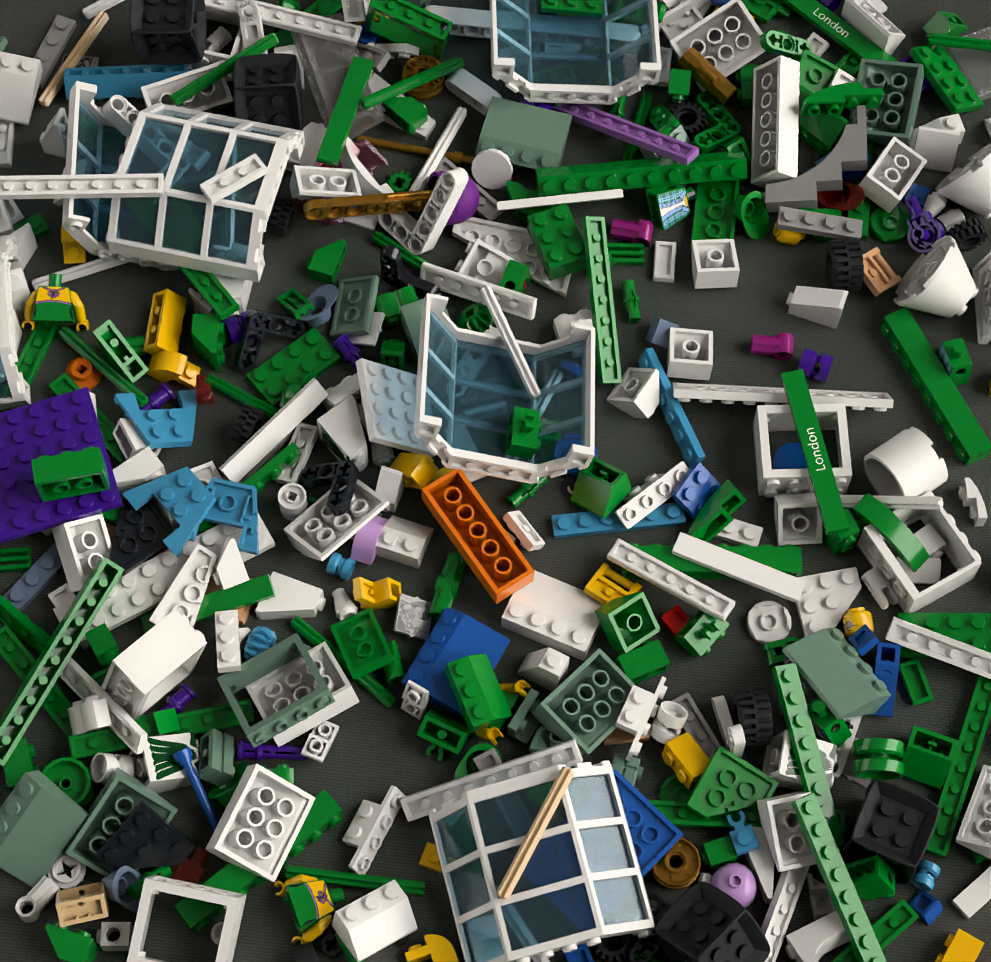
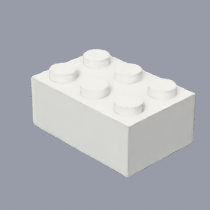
M893 137L856 189L890 213L901 201L927 160L899 139Z

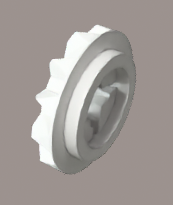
M63 852L48 875L60 888L76 887L84 880L86 865ZM64 862L69 868L74 867L71 870L72 878L66 874H61L64 871Z

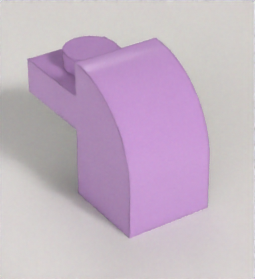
M376 515L356 532L351 550V559L368 565L373 563L377 555V541L383 526L389 519Z

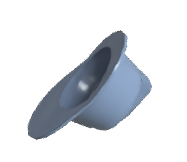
M327 284L316 289L307 298L312 302L315 309L312 311L307 309L308 314L304 316L301 313V318L298 320L305 321L311 329L326 323L331 317V305L338 297V288L335 285Z
M121 866L118 870L111 872L108 877L102 879V882L105 884L106 896L126 909L137 912L141 896L136 900L131 898L127 888L141 879L142 875L129 866Z

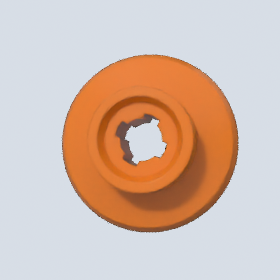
M83 357L72 360L64 371L80 389L88 387V390L96 387L103 375L92 366L90 361ZM82 369H85V370H86V371L84 372V374H81V373H79V372H80Z

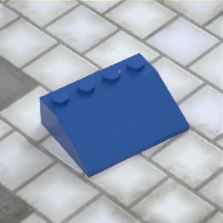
M446 607L403 678L402 684L406 687L409 680L429 691L428 702L462 715L444 673L446 664L469 655L487 654L494 670L510 643V639L470 616Z

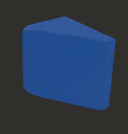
M922 889L908 904L918 914L919 919L927 925H930L943 910L940 900Z

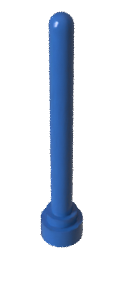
M186 747L172 754L176 763L183 766L214 832L219 821L191 763L193 760L191 749Z

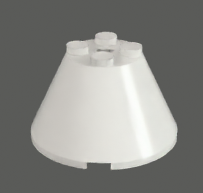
M991 143L968 158L970 162L965 167L954 169L935 188L938 194L983 216L985 220L991 217Z
M948 235L933 243L931 247L934 249L926 256L922 253L902 278L903 281L899 283L895 291L898 297L897 299L894 298V302L897 305L951 318L955 314L960 316L965 312L967 302L977 295L979 289L974 283L955 239Z

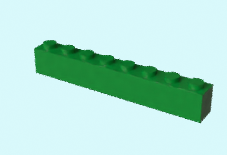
M904 307L884 316L881 324L882 334L884 337H888L893 352L899 355L904 370L910 373L915 388L921 391L924 403L932 409L937 424H941L945 431V437L948 442H952L959 460H963L964 464L968 466L988 457L991 452L990 441L908 308Z
M630 543V545L693 579H734L673 555L672 550L675 544L662 546L661 544L653 543L648 546H639L637 543ZM740 544L738 546L716 545L796 578L801 577V547H795L792 544H786L782 547H773L770 544L750 546L749 544ZM621 567V574L626 579H643Z
M325 789L315 796L313 805L281 869L292 856L294 858L299 856L305 850L304 847L307 844L317 842L323 836L325 830L329 827L331 829L336 827L342 821V809ZM229 863L202 885L246 894L247 896L248 891L252 887H259L267 879ZM185 897L174 906L177 913L193 933L197 930L199 932L203 931L210 925L211 919L226 913L224 905Z

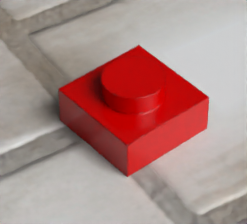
M677 604L659 620L674 637L690 618Z

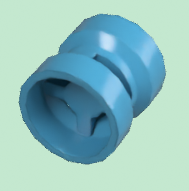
M334 552L328 562L326 572L331 575H340L341 579L348 581L353 573L356 561L351 558L345 559L341 554Z
M921 859L916 867L917 872L910 883L919 889L931 892L935 885L934 879L939 876L941 868L933 862Z

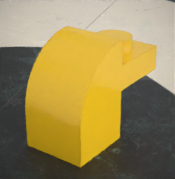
M61 226L64 264L86 263V249Z
M160 351L152 355L148 366L149 370L146 374L163 383L173 379L191 389L196 385L201 368L187 361L188 356L173 351Z
M362 577L353 579L354 600L360 602L362 609L371 607L372 610H379L397 606L399 594L402 593L400 582L389 577L375 582Z
M436 934L424 935L426 945L417 944L408 948V952H405L406 962H423L429 959L432 962H459L452 944L443 936Z

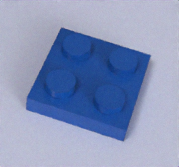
M694 462L671 493V496L695 520L700 510L721 484L700 462Z

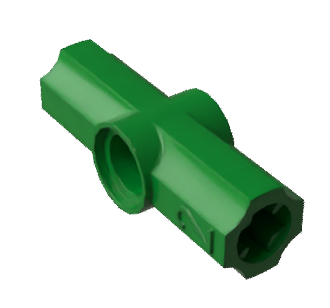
M448 553L442 574H439L434 589L435 595L429 608V615L434 619L439 620L445 608H451L454 599L458 596L462 581L461 577L466 566V561L460 553Z

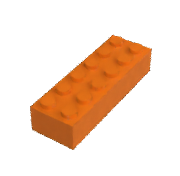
M454 469L422 489V501L496 604L533 582L535 571L462 470Z

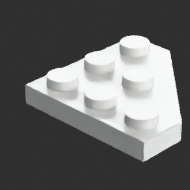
M856 567L797 577L807 581L798 604L796 603L804 637L821 629L836 628L862 588Z

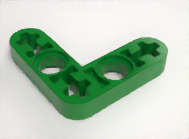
M774 30L761 34L759 39L760 45L764 50L790 57L795 61H799L801 53L805 49L810 52L812 51L811 45L807 40ZM784 40L788 44V50H786L783 46Z
M704 92L699 93L694 103L698 104L697 109L699 107L703 109L702 112H705L706 120L713 127L697 134L691 145L699 147V154H706L738 137L741 127L713 96ZM713 114L719 115L722 119L714 117ZM712 135H717L721 140L713 138Z

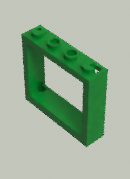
M371 0L368 6L364 30L391 43H407L420 48L419 55H430L440 60L446 48L453 22L406 0H383L382 2ZM375 17L380 19L378 23L374 22ZM441 24L447 26L445 31L439 29Z

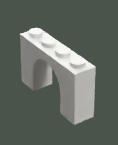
M834 911L786 935L787 946H785V950L790 959H795L796 962H819L825 953L848 942L849 938L837 911Z

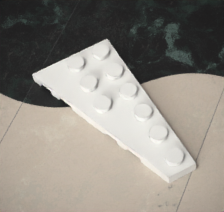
M471 217L463 223L454 224L452 236L466 244H469L470 241L474 242L477 238L513 258L514 261L529 266L532 280L566 297L571 274L549 281L527 228Z

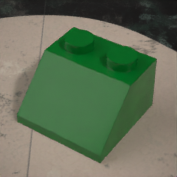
M643 591L613 599L595 610L610 646L615 651L627 653L661 631Z

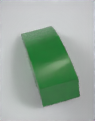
M727 480L700 510L687 535L708 543L734 520L731 514L747 500Z

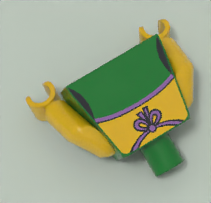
M49 274V285L39 286L38 290L33 291L25 302V318L21 325L22 328H25L26 322L32 325L31 330L34 329L36 322L74 323L78 332H80L79 325L84 324L87 327V331L89 330V321L86 319L84 305L77 293L71 291L70 287H62L61 274Z
M299 874L287 879L285 883L281 881L274 883V886L277 888L282 886V890L275 893V895L280 897L286 896L299 934L303 935L293 937L292 943L300 940L302 945L312 942L320 936L332 922V917L335 913L333 904L345 901L341 887L328 891L325 880H318L316 877Z

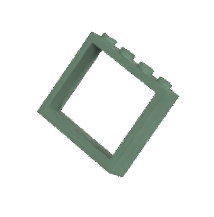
M298 633L242 663L241 671L227 672L217 678L241 727L254 748L335 702ZM302 655L320 688L250 727L234 693Z

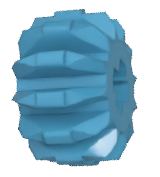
M260 626L252 629L244 647V658L248 661L276 645L277 636L275 632Z

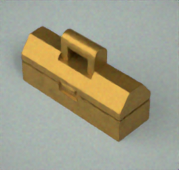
M693 47L688 49L678 61V65L684 70H691V77L722 106L737 91V88Z

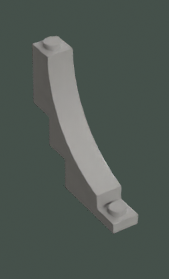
M866 105L857 106V114H853V124H846L844 132L833 151L816 167L796 178L765 184V192H762V195L764 197L763 203L766 205L768 213L778 212L780 206L794 209H818L817 191L843 190L842 172L868 170Z

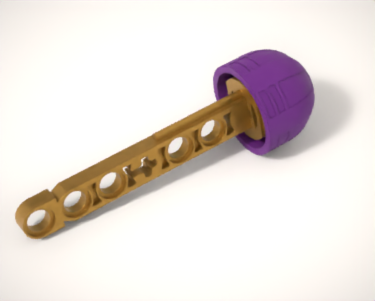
M446 171L431 173L428 181V190L337 197L327 200L314 199L306 202L303 210L306 218L309 220L325 219V217L342 218L422 211L440 176ZM469 176L468 182L445 226L465 222L474 215L478 208L479 191L475 182Z

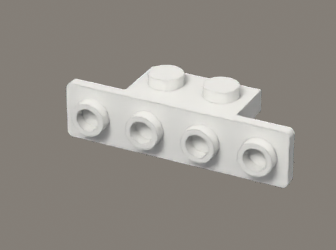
M684 0L672 10L665 11L662 23H658L659 32L662 31L669 41L704 19L698 9L711 2V0ZM649 24L641 28L642 38L650 35Z
M683 461L666 473H653L645 478L646 483L640 487L637 485L632 488L629 495L624 498L626 503L615 511V514L626 529H630L672 497L671 493L689 470Z
M663 676L655 694L633 685L615 724V727L636 735L626 758L629 762L633 755L638 756L643 744L639 740L641 736H647L651 724L647 723L649 717H655L659 705L656 704L657 699H663L668 688L664 686L666 678Z
M391 785L381 805L363 800L342 839L347 845L358 848L349 864V868L356 874H366L399 809L402 807L400 799L405 797V795L396 786Z

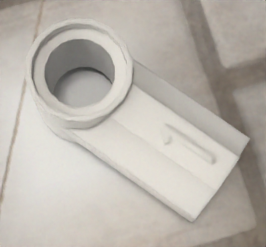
M44 875L26 896L21 897L16 902L15 909L22 921L26 923L36 921L43 908L53 899L57 891H60V888L50 878ZM28 905L34 906L30 913H22L24 907Z

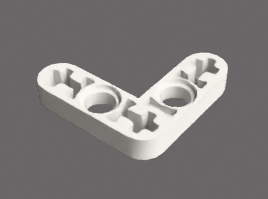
M724 696L711 698L712 707L725 749L741 758L746 744L741 724L733 725Z

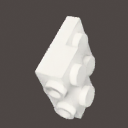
M477 238L474 242H469L464 251L468 253L464 261L460 259L454 270L457 273L499 286L509 260L514 261V259Z

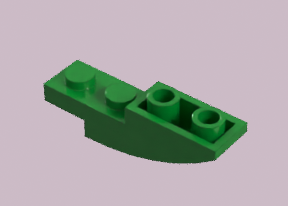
M861 82L830 86L807 97L804 100L800 115H841L843 109H854L859 105H866V108L869 109L878 108L884 95L883 89L862 88Z

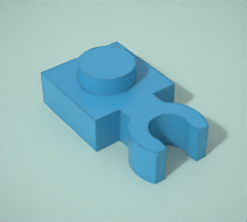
M739 811L741 819L738 822H734L731 815L727 816L728 824L735 829L729 832L737 856L760 849L752 825L744 826L746 819L743 811Z

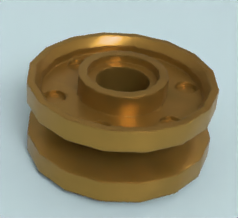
M421 54L413 56L403 66L402 80L437 66L441 62L430 55ZM442 76L406 93L416 100L426 101L434 99L444 89L445 78Z
M680 838L651 869L654 879L661 886L669 890L688 888L695 882L699 874L701 858L698 849L690 841ZM677 859L682 863V866L680 868H673L669 862Z

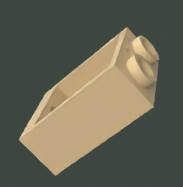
M102 881L57 891L55 905L60 928L105 918L109 915L108 897L105 892V884ZM84 890L85 893L81 895L79 894V891Z

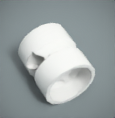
M288 483L282 486L278 492L280 512L285 519L294 521L308 509L306 491L301 485L296 483Z
M672 701L662 702L657 711L656 718H654L649 729L650 735L663 744L678 737L681 733V728H683L688 718L687 710L680 704Z
M101 752L95 754L90 767L92 780L97 783H107L117 767L133 776L135 767L132 757Z

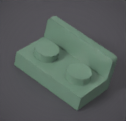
M532 688L507 728V735L524 745L528 744L540 725L539 720L532 712L541 701L538 700L539 692Z

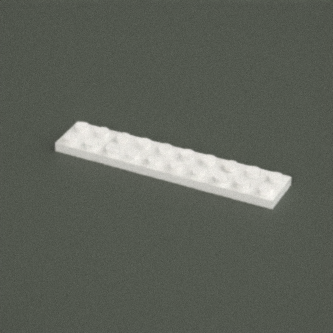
M672 382L673 396L681 402H690L692 398L699 399V402L703 403L721 400V403L734 404V401H743L745 405H756V402H765V405H778V403L789 405L785 390L780 387ZM809 389L813 404L845 403V406H852L853 410H865V407H874L875 411H887V408H893L894 400L888 393Z
M258 514L259 554L276 545ZM219 524L196 536L195 542L188 540L182 548V553L177 558L168 550L142 563L126 575H121L87 631L103 623H106L109 631L154 609L159 605L198 543L215 553L218 557L227 537H234L238 547L243 529ZM240 552L243 562L257 556ZM74 599L53 609L59 622L63 619ZM85 635L77 648L88 642Z

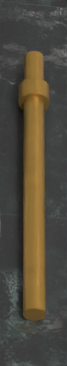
M358 135L357 143L428 157L433 150L431 148ZM446 151L443 156L452 161V163L459 165L461 163L472 165L475 158L463 155V152L454 151V153Z

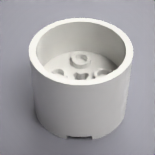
M915 427L904 429L865 455L863 459L864 469L878 495L922 496L947 481L948 471L944 459H938L935 450L931 447L933 442Z

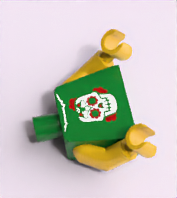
M519 680L516 683L499 684L512 714L518 705L519 696L517 695L519 694L525 698L527 693L523 689L526 687L530 688V685L524 680ZM509 719L478 730L475 734L478 737L490 740L493 745H497L498 743L495 739L498 740L499 736L504 737L502 731Z

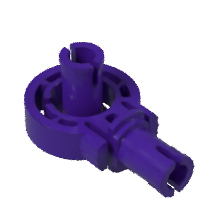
M913 195L909 197L910 200L908 198L904 200L911 215L910 220L907 221L909 227L907 234L908 242L916 252L928 254L934 249L931 245L945 236V231L942 224L933 219L929 211H922L917 199L918 197Z

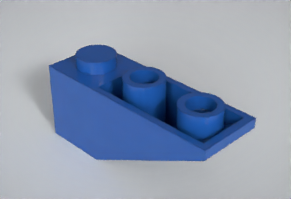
M879 642L876 646L873 673L879 680L885 683L891 696L875 713L869 715L893 717L901 648L899 644Z

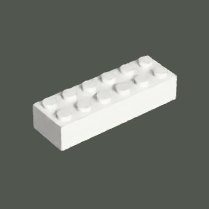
M781 55L754 68L751 184L765 188V184L796 178L798 173L800 62Z

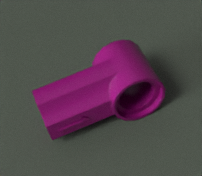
M614 218L610 237L644 244V247H648L651 242L654 225L652 222L643 219L631 222Z
M778 333L775 336L752 334L751 354L771 355L775 359L782 361L790 360L793 358L794 336L789 333Z

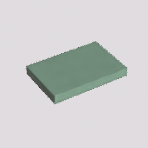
M377 275L340 279L339 293L336 299L330 336L333 339H337L343 334H348L349 337L370 334L380 279Z

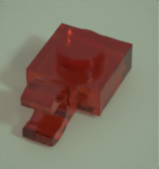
M196 375L195 396L197 404H206V401H209L210 405H213L214 394L211 392V384L207 383L205 375Z
M198 847L191 861L184 859L172 879L198 884L205 873V869L200 866L209 855L207 851Z

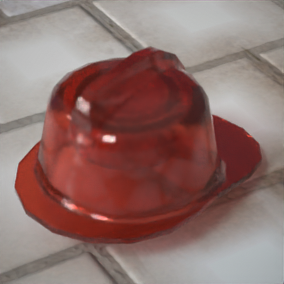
M842 181L843 190L817 191V199L826 209H837L842 212L859 207L864 201L865 194L860 186Z

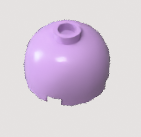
M727 863L719 867L712 876L711 884L737 900L744 908L753 902L757 892V882L753 872L745 865Z

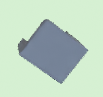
M653 316L645 340L668 349L670 327L679 328V325Z

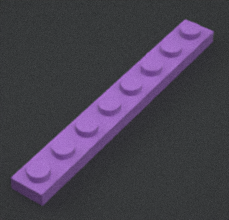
M559 103L558 107H554V111L573 115L571 120L573 122L688 165L699 155V147L586 104L569 103L565 105V103Z

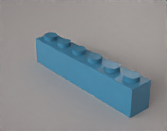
M189 64L65 68L64 84L66 99L69 100L70 90L76 81L97 85V93L93 98L94 100L111 98L114 95H120L124 98L134 97L141 99L143 98L141 87L189 72Z

